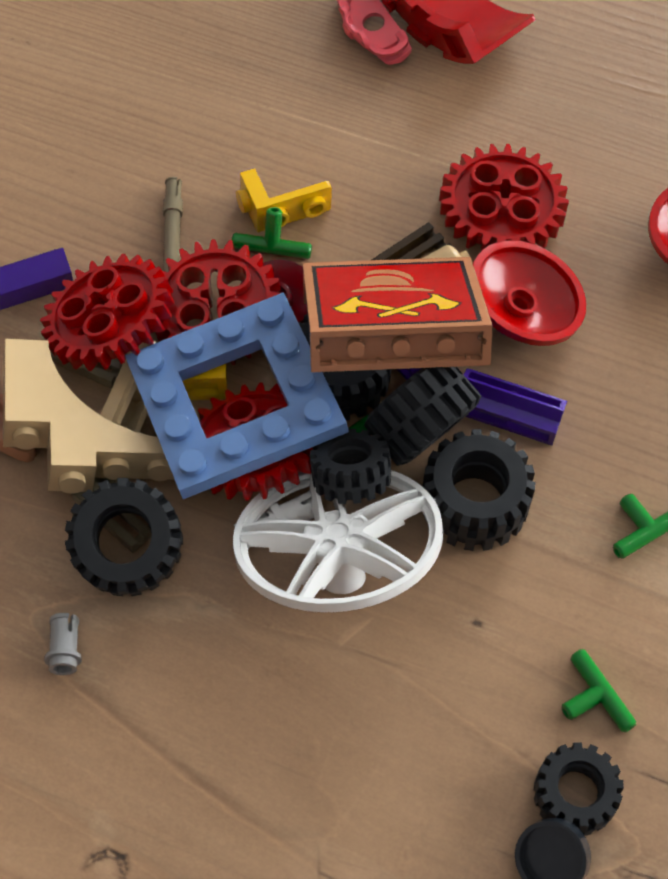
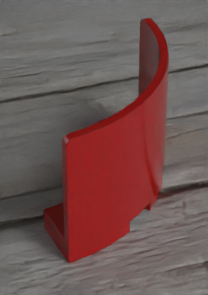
M381 0L389 13L396 10L408 23L409 26H407L406 32L425 48L432 44L441 51H444L443 58L463 64H475L536 20L534 14L509 11L489 0Z

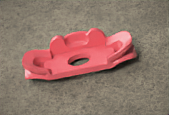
M337 0L340 7L338 10L342 15L343 30L351 40L354 39L388 65L401 63L410 55L412 47L406 32L400 29L380 0ZM372 16L381 17L385 21L383 27L376 31L365 29L363 26L364 22Z

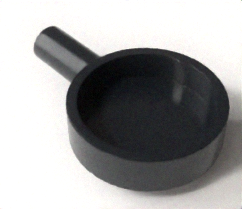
M545 818L529 826L520 835L515 848V863L522 879H585L591 865V850L586 837L574 824L561 818Z

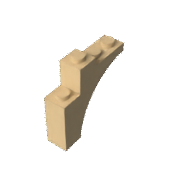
M5 339L3 358V447H17L25 450L47 448L48 491H62L74 494L86 492L90 489L93 492L95 478H107L110 480H117V478L151 479L154 481L175 480L158 437L132 431L104 418L89 408L70 390L54 365L48 340Z

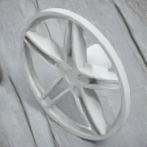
M391 470L390 486L387 487L400 493L372 503L352 514H348L344 504H339L336 498L333 500L336 510L324 512L321 496L313 486L312 474L298 472L300 484L296 485L289 481L284 482L285 493L281 494L273 487L268 489L267 499H263L260 493L255 496L242 511L233 534V549L238 569L246 582L258 593L278 604L294 609L312 612H343L385 602L416 584L426 575L438 558L443 541V525L438 505L428 491L411 478ZM310 486L311 505L315 521L270 520L257 522L260 516L275 502L290 493ZM422 511L428 523L429 537L422 556L415 564L377 538L405 525L404 520ZM248 547L269 548V552L307 555L287 591H284L269 583L257 572L249 558ZM318 563L319 565L317 566V568L314 570V572H313L312 575L310 576V574H311V572L313 571L314 567H315L316 564ZM365 572L378 579L383 576L394 581L378 590L357 596L333 599L314 598L320 589H326L335 594H348L358 590L366 580ZM305 584L300 594L296 595L301 585Z

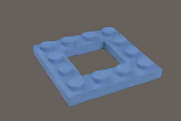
M284 292L142 348L138 356L133 353L126 355L127 363L183 500L349 432L347 422L323 372H311L310 346ZM262 349L288 406L206 438L182 381Z

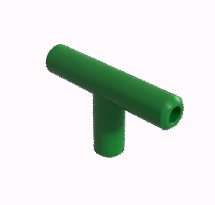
M271 207L266 210L264 237L234 233L232 235L234 249H241L244 245H248L249 251L303 259L311 258L312 253L311 243L280 239L283 212L277 207Z
M634 494L625 495L620 500V506L639 529L614 543L613 551L618 558L624 559L667 533L668 511L653 519Z
M580 649L572 654L571 662L590 688L562 704L561 709L565 717L573 720L601 703L621 732H628L634 728L637 721L587 651Z

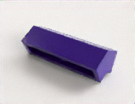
M63 247L1 266L0 310L49 295L55 291L64 290L65 287L62 281H73V277Z
M469 368L465 370L463 375L481 395L478 405L465 417L551 446L553 445L567 404L566 400Z

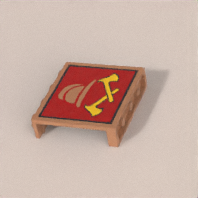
M471 257L303 263L304 304H307L310 330L311 372L491 365L493 325Z

